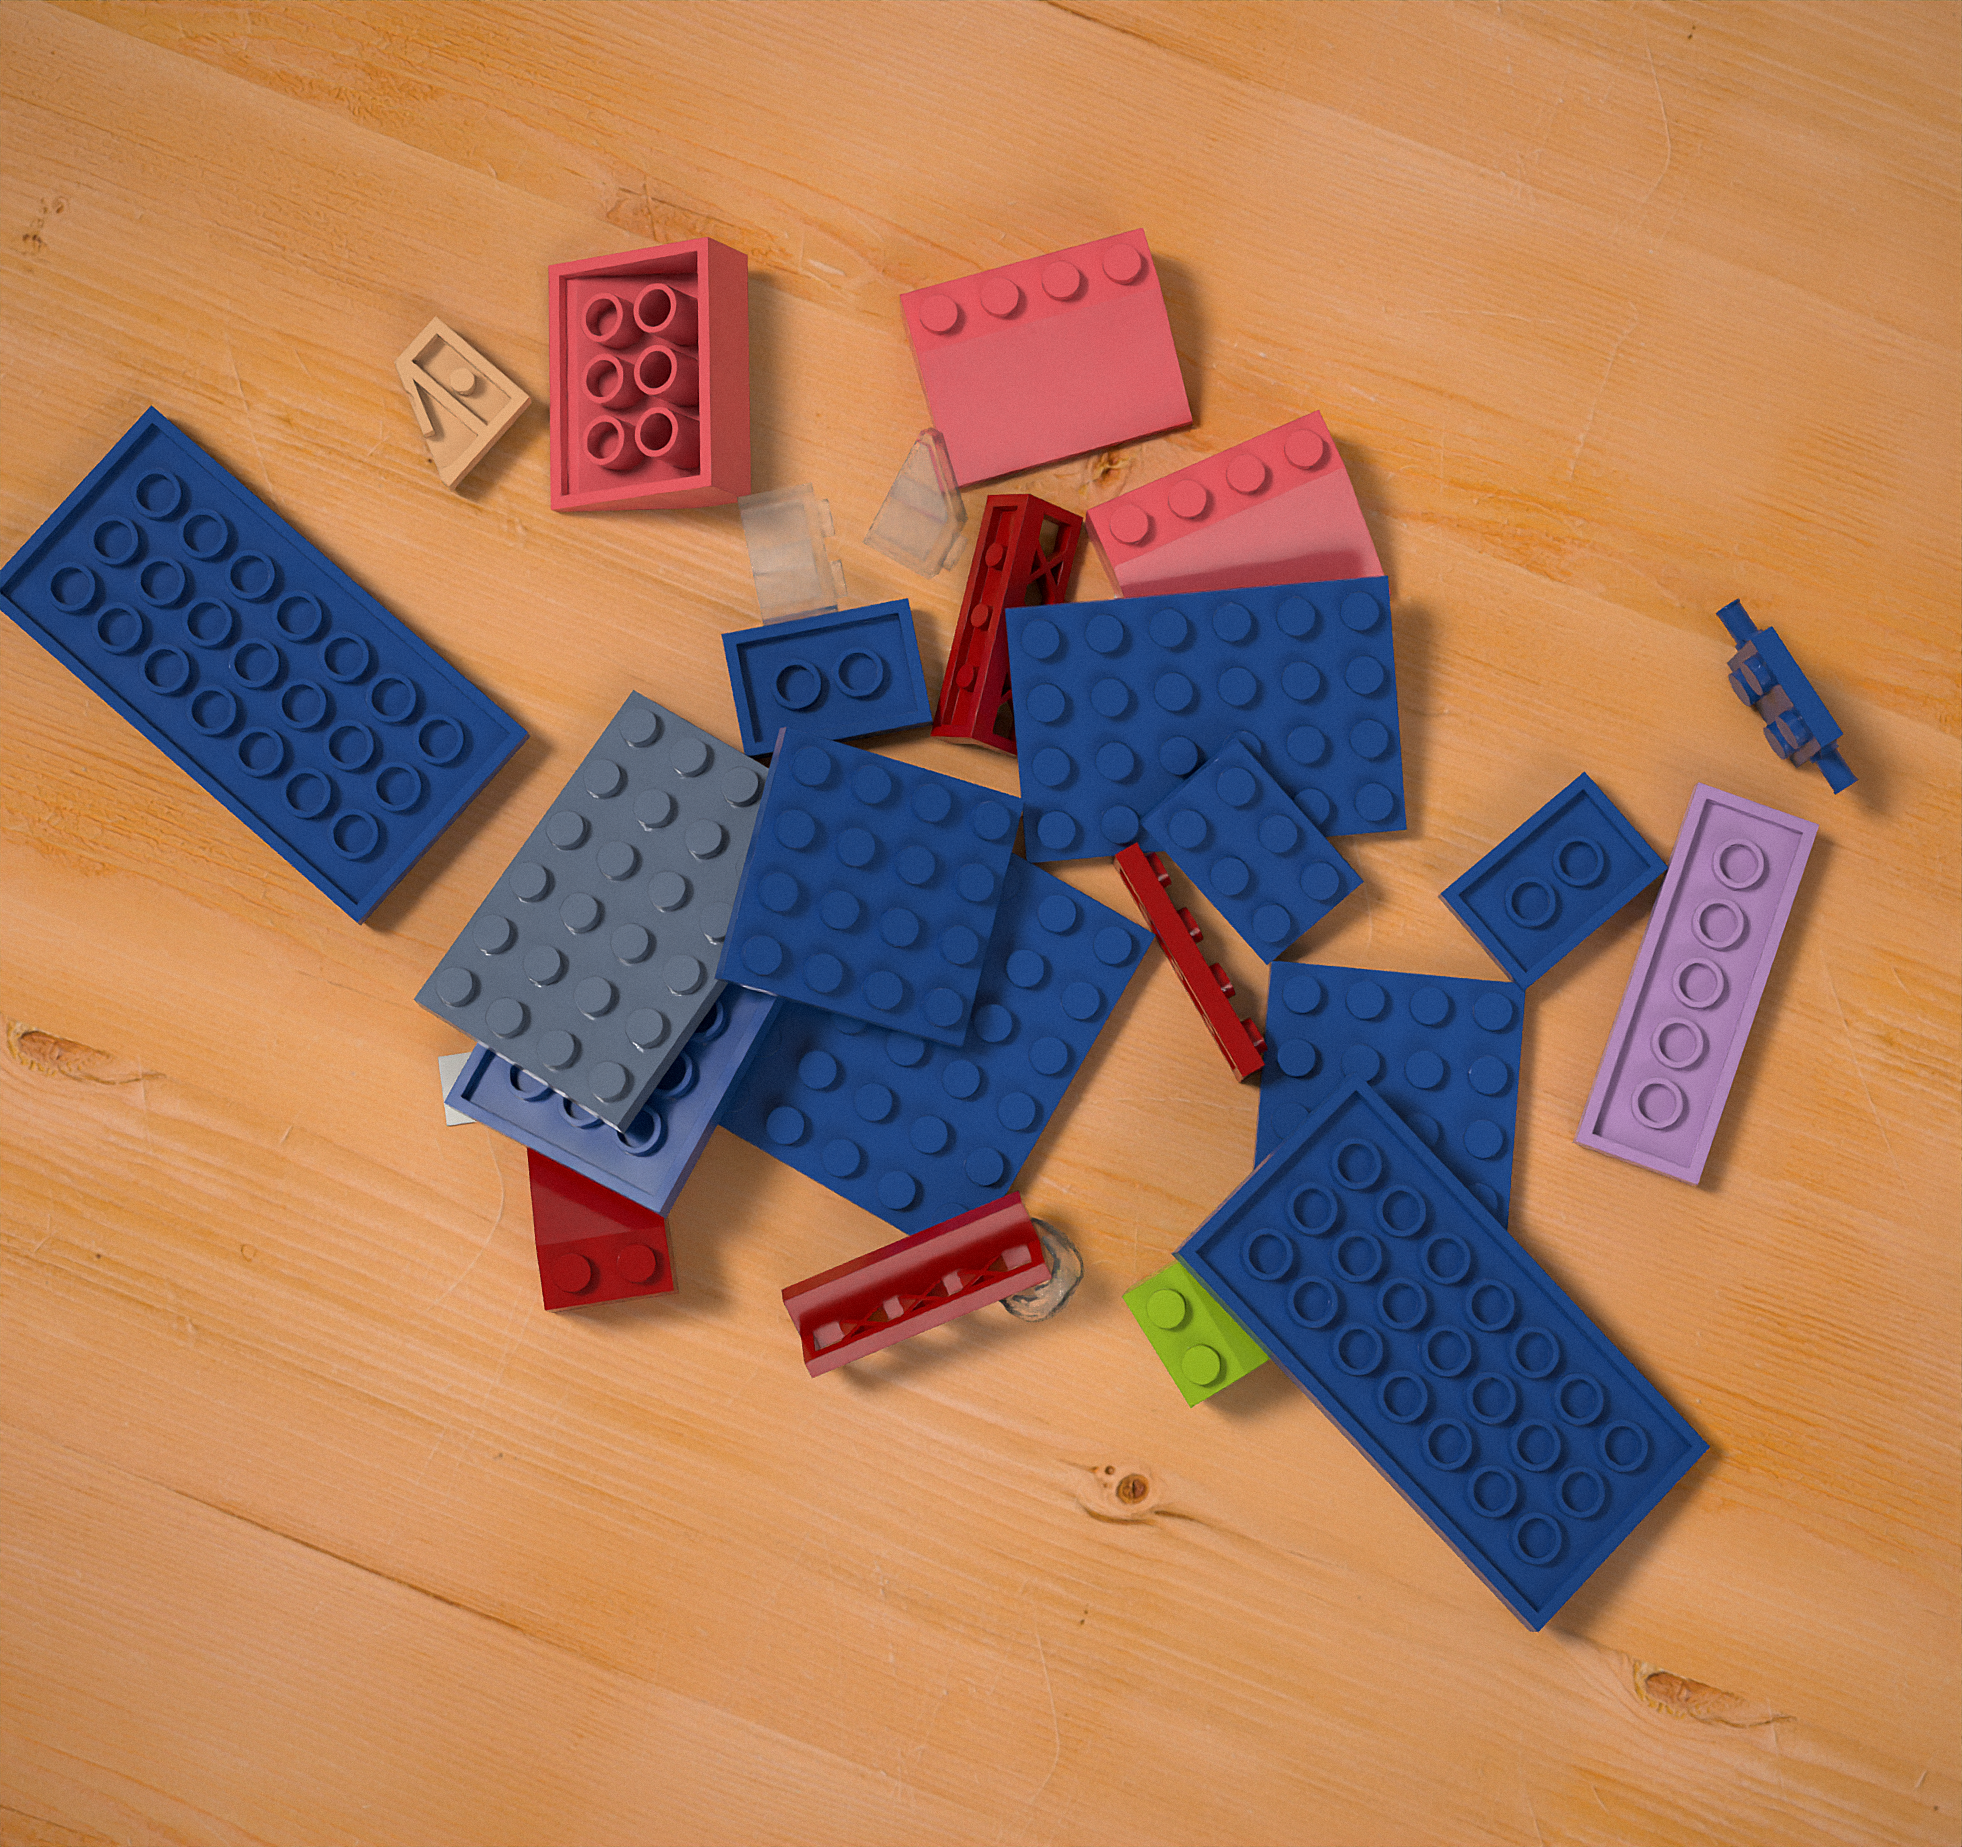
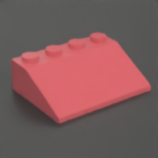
M1143 228L900 294L901 318L952 491L1191 425L1193 422L1161 286Z
M703 237L548 265L551 510L556 512L694 509L751 501L748 255L710 237Z
M1319 410L1088 509L1086 512L1085 529L1117 598L1385 575L1346 467Z

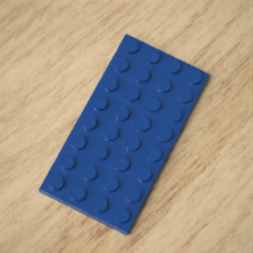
M152 405L0 570V610L360 926L531 737L523 727Z
M1357 1072L1348 1074L1171 1253L1529 1632H1539L1710 1448L1702 1437Z

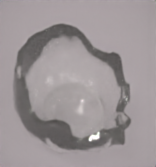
M1032 1217L1044 1244L1052 1279L999 1300V1302L1015 1317L1026 1322H1041L1055 1317L1070 1304L1077 1287L1082 1281L1085 1269L1083 1256L1079 1248L1064 1232L1046 1221Z

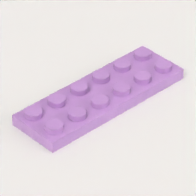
M1700 782L1694 786L1667 864L1668 869L1665 870L1572 1143L1691 1186L1698 1185L1819 824Z

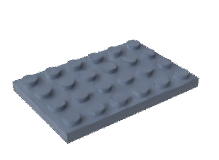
M633 690L414 1000L427 1012L624 1134L728 984L714 978L769 768Z

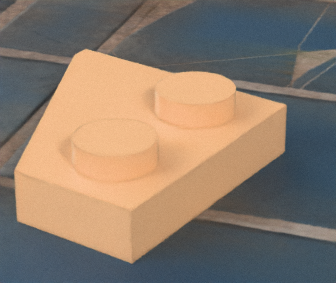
M436 316L394 361L441 480L451 492L532 404L529 395Z

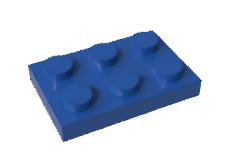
M908 598L721 634L744 754L753 760L773 756L779 729L783 727H790L843 743L933 725Z
M1234 737L1140 820L1141 825L1266 965L1272 962L1364 882L1237 737Z
M1584 771L1446 888L1438 898L1512 983H1515L1523 992L1667 870L1668 866Z

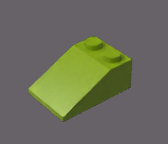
M1176 1259L1130 1286L1122 1296L1190 1408L1234 1383L1270 1359Z

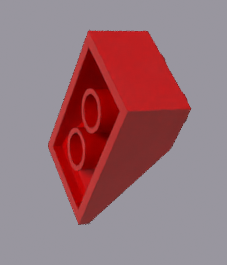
M527 1148L535 1244L545 1311L556 1313L679 1294L668 1216L665 1219Z

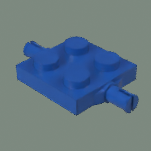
M1739 598L1716 612V615L1719 616L1737 644L1735 648L1738 652L1727 662L1732 671L1728 675L1729 682L1738 698L1748 707L1754 704L1767 724L1763 728V732L1773 751L1783 760L1789 757L1795 768H1798L1807 761H1811L1812 764L1816 763L1834 790L1835 795L1858 781L1859 779L1855 777L1837 750L1839 747L1837 739L1843 735L1842 731L1774 628L1771 626L1765 631L1762 629L1758 630L1740 603Z

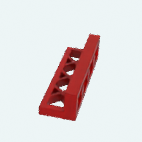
M1031 494L988 495L933 721L931 737L952 744H977L1017 759L1014 718L1009 739L992 733L1000 705L1007 701L1014 717L1005 608L1026 606L1024 598L1027 585L1035 579L1042 594L1041 605L1064 602L1083 517ZM1043 519L1059 526L1054 550L1046 557L1038 540Z
M1018 1190L781 1289L783 1303L801 1337L804 1363L811 1377L815 1378L1050 1280L1052 1275L1043 1241Z

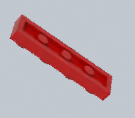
M1137 842L1115 854L1113 866L1151 932L1156 935L1155 938L1238 1083L1261 1071L1265 1063L1260 1054L1268 1051L1267 1045L1252 1019L1248 1017L1240 1022L1228 999L1235 996L1236 993L1221 965L1215 962L1208 966L1196 944L1204 940V937L1187 907L1176 911L1164 890L1172 885V882L1159 857L1154 851L1145 856Z

